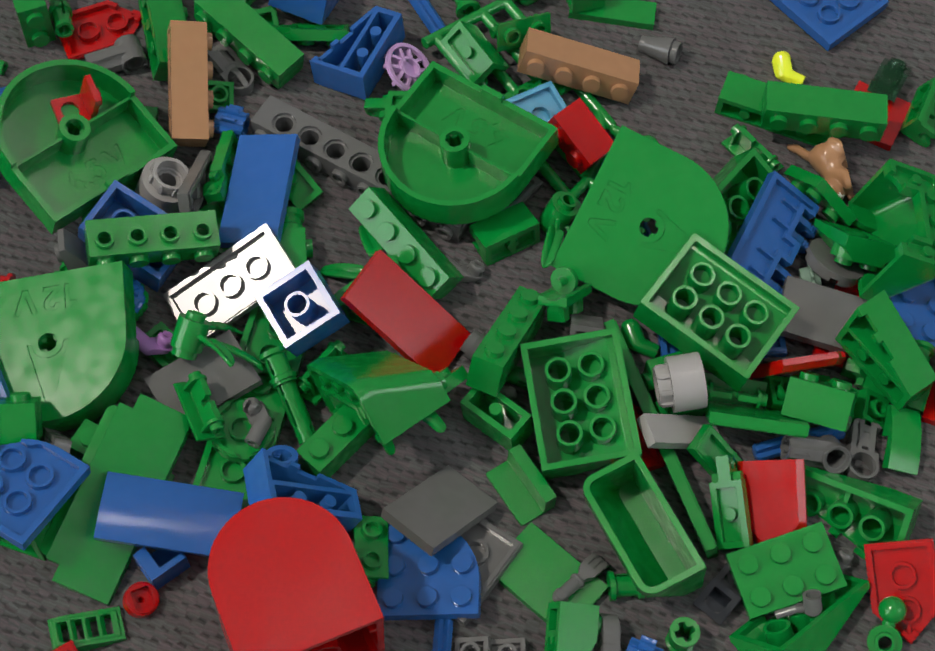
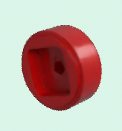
M136 582L125 591L123 607L132 617L145 618L157 609L160 600L159 593L148 582Z

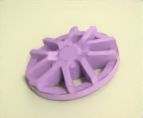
M408 43L394 44L383 57L385 58L383 69L387 70L392 79L391 84L393 86L397 85L402 89L401 91H408L429 66V61L425 55ZM412 53L415 54L418 58L414 59ZM422 62L424 68H420L419 63Z

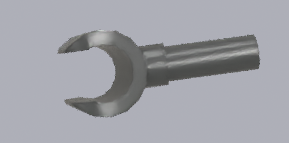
M817 589L805 591L802 594V603L776 610V618L779 619L803 612L808 616H818L822 611L821 592Z

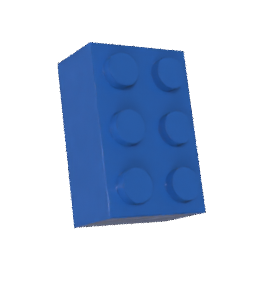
M114 180L78 227V237L85 242V220L168 213L117 180ZM154 262L141 268L127 266L133 271L135 279L158 292L177 264L165 265L162 262Z

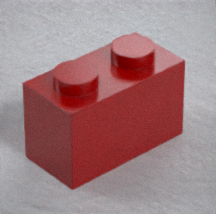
M580 97L548 121V123L558 128V145L565 153L568 163L577 169L580 174L605 157L614 142Z

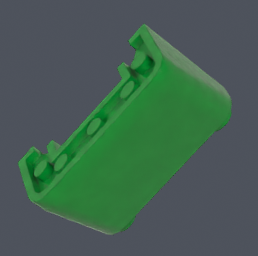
M889 159L848 202V207L857 217L852 223L856 228L870 232L897 246L894 249L895 257L886 263L884 268H878L877 275L867 273L859 279V298L870 300L883 290L891 298L935 279V175Z
M377 351L322 357L307 365L308 372L329 412L333 415L344 404L352 407L357 411L363 424L371 423L376 433L375 438L377 442L383 445L451 401L445 391L448 385L438 371L433 373L430 369L407 360L395 352Z

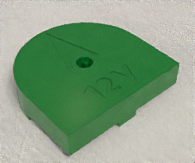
M60 59L34 65L18 74L7 85L0 96V171L11 187L51 234L56 233L58 229L64 228L92 210L114 180L129 187L132 183L139 180L145 165L149 161L158 157L173 158L178 146L135 96L136 91L129 83L102 66L81 60ZM91 74L94 84L102 96V105L99 107L97 116L87 120L79 114L76 106L66 104L61 108L64 117L58 124L50 101L79 94L84 76Z
M434 61L429 64L397 105H392L383 118L378 135V153L385 182L393 197L406 210L422 219L450 225L481 221L505 209L520 195L559 144L557 127L505 100L504 95L485 84L481 87Z
M622 125L551 266L556 269L560 266L570 267L576 272L578 280L584 283H591L593 288L617 300L632 305H639L693 233L699 235L722 253H726L730 236V220L723 194L711 176L697 163ZM654 219L658 232L656 234L651 233L648 237L645 235L646 229L643 228V224L645 222L650 223Z
M123 261L0 282V368L9 392H30L31 397L41 396L43 427L67 431L80 427L85 418L94 421L102 416L107 407L115 405L124 394L133 378L138 362L139 340L136 338L133 271Z

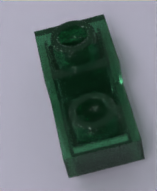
M891 57L889 60L885 58L880 64L876 75L871 80L867 91L888 95V100L895 102L912 69L906 67L907 63L900 59Z

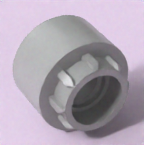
M171 157L152 159L145 165L135 187V193L168 214L180 213L177 192L186 178L189 168L182 161Z
M698 352L664 357V364H658L653 367V382L659 406L662 408L671 407L673 413L707 408V385L702 360Z

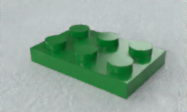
M822 521L725 555L749 621L771 614L776 610L802 603V594L807 590L817 589L821 592V596L848 586Z

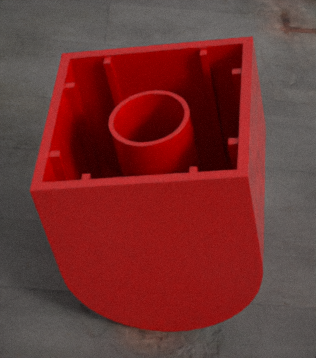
M277 497L253 503L240 510L225 523L216 536L210 550L208 581L224 637L230 651H385L384 616L346 529L328 510L304 499Z

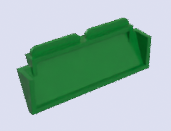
M141 393L134 408L119 402L118 406L111 405L107 407L81 460L90 466L91 473L55 514L41 544V551L46 555L45 558L59 565L53 576V582L60 587L105 605H110L138 546L99 541L93 538L107 472L168 481L191 431L185 414Z

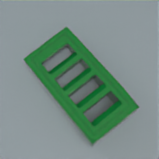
M120 606L47 619L53 650L66 643L63 640L62 630L67 628L70 640L72 639L78 651H88L127 640ZM111 617L114 633L107 635L104 619ZM97 621L99 636L93 637L90 622ZM76 626H83L85 639L78 640Z

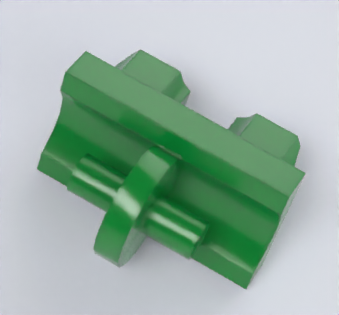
M560 266L551 274L552 287L537 295L538 305L547 306V320L553 322H566L570 319L569 314H579L582 312L583 298L592 293L591 283L578 286L576 272L570 267Z

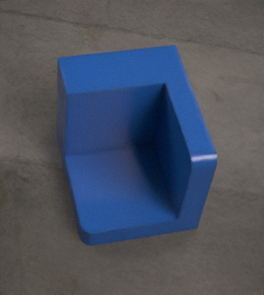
M143 547L133 554L137 566L157 590L190 568L188 559L183 552L156 550L149 554L146 548Z

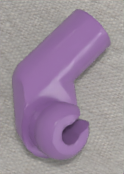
M136 326V338L139 340V350L147 356L167 354L172 350L170 342L173 334L171 332L163 331V333H158L157 337H149Z

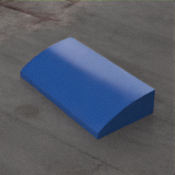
M108 471L93 538L99 541L209 557L211 547L219 531L231 517L241 510L244 493Z

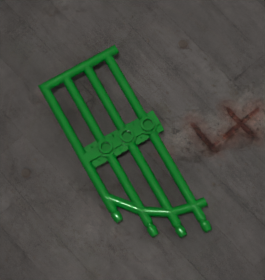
M495 0L421 38V43L425 49L435 45L458 74L470 80L440 42L459 20L473 25L482 21L490 29V27H494L495 23H498L492 15L503 9L513 20L526 16L512 0ZM520 48L506 50L518 64ZM494 69L491 72L507 91V93L503 94L505 100L549 82L527 75L531 80L517 86L506 71ZM552 82L560 96L573 89L595 115L603 128L609 130L610 134L616 138L621 127L616 125L615 120L591 93ZM557 145L556 151L581 180L570 190L547 161L543 163L538 171L556 192L563 191L572 194L581 207L582 203L578 198L587 189H590L605 157L580 174L577 169L568 163L565 153Z

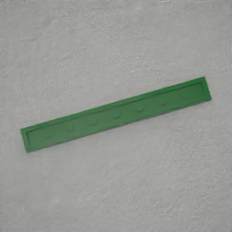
M611 319L604 322L605 329L618 327L628 383L642 413L658 414L616 320ZM659 449L707 560L718 556L717 544L674 449Z

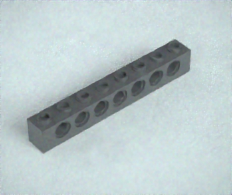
M271 95L250 120L252 135L297 134L300 138L297 159L304 162L309 170L316 173L321 171L329 175L333 182L340 186L346 184L356 189L360 196L368 187L385 188L393 197L388 186L383 185L386 182L377 149ZM399 204L418 226L422 227L425 225L435 230V233L444 240L452 239L459 243L472 224L450 225L431 222L412 214Z

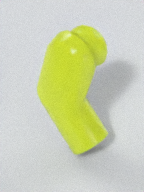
M779 51L774 54L772 66L775 77L782 82L803 84L806 76L792 69L790 54L786 51Z

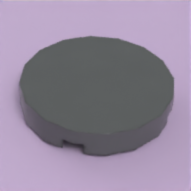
M817 238L810 242L805 250L807 253L805 259L817 275L827 281L831 278L837 280L838 283L836 285L840 287H853L858 284L859 279L864 274V269L859 267V263L853 262L852 266H846L835 262V255L830 253L831 249L823 239Z

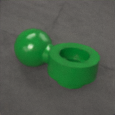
M888 596L880 602L878 607L879 615L883 619L882 623L873 626L867 634L866 642L869 651H901L902 637L895 627L896 623L901 622L905 618L907 608L904 601L899 597ZM886 636L891 639V645L888 648H881L878 645V640L881 637Z

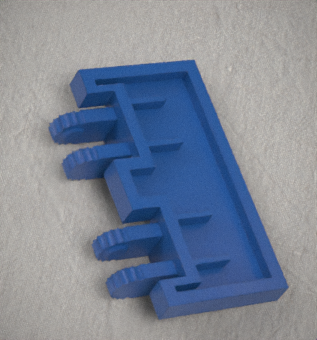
M773 171L769 173L727 256L782 294L783 289L778 284L783 286L787 275L792 276L784 268L792 265L797 253H806L805 250L809 243L803 237L813 239L817 233L816 228L808 220L816 216L820 207L778 172Z

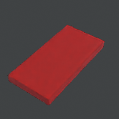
M381 249L373 254L340 298L405 359L428 368L433 373L435 371L439 372L450 365L465 340L471 334Z

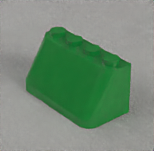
M637 451L586 478L583 485L584 499L640 594L646 597L685 596L703 586L707 567Z

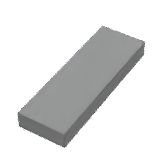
M643 413L637 418L647 447L658 449H687L702 425L709 424L706 416ZM712 425L715 428V430L719 433L716 425Z

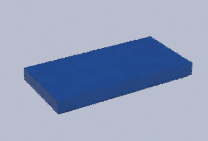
M297 134L239 136L219 230L221 248L232 247L265 223L271 227L279 242H281L300 144V138Z

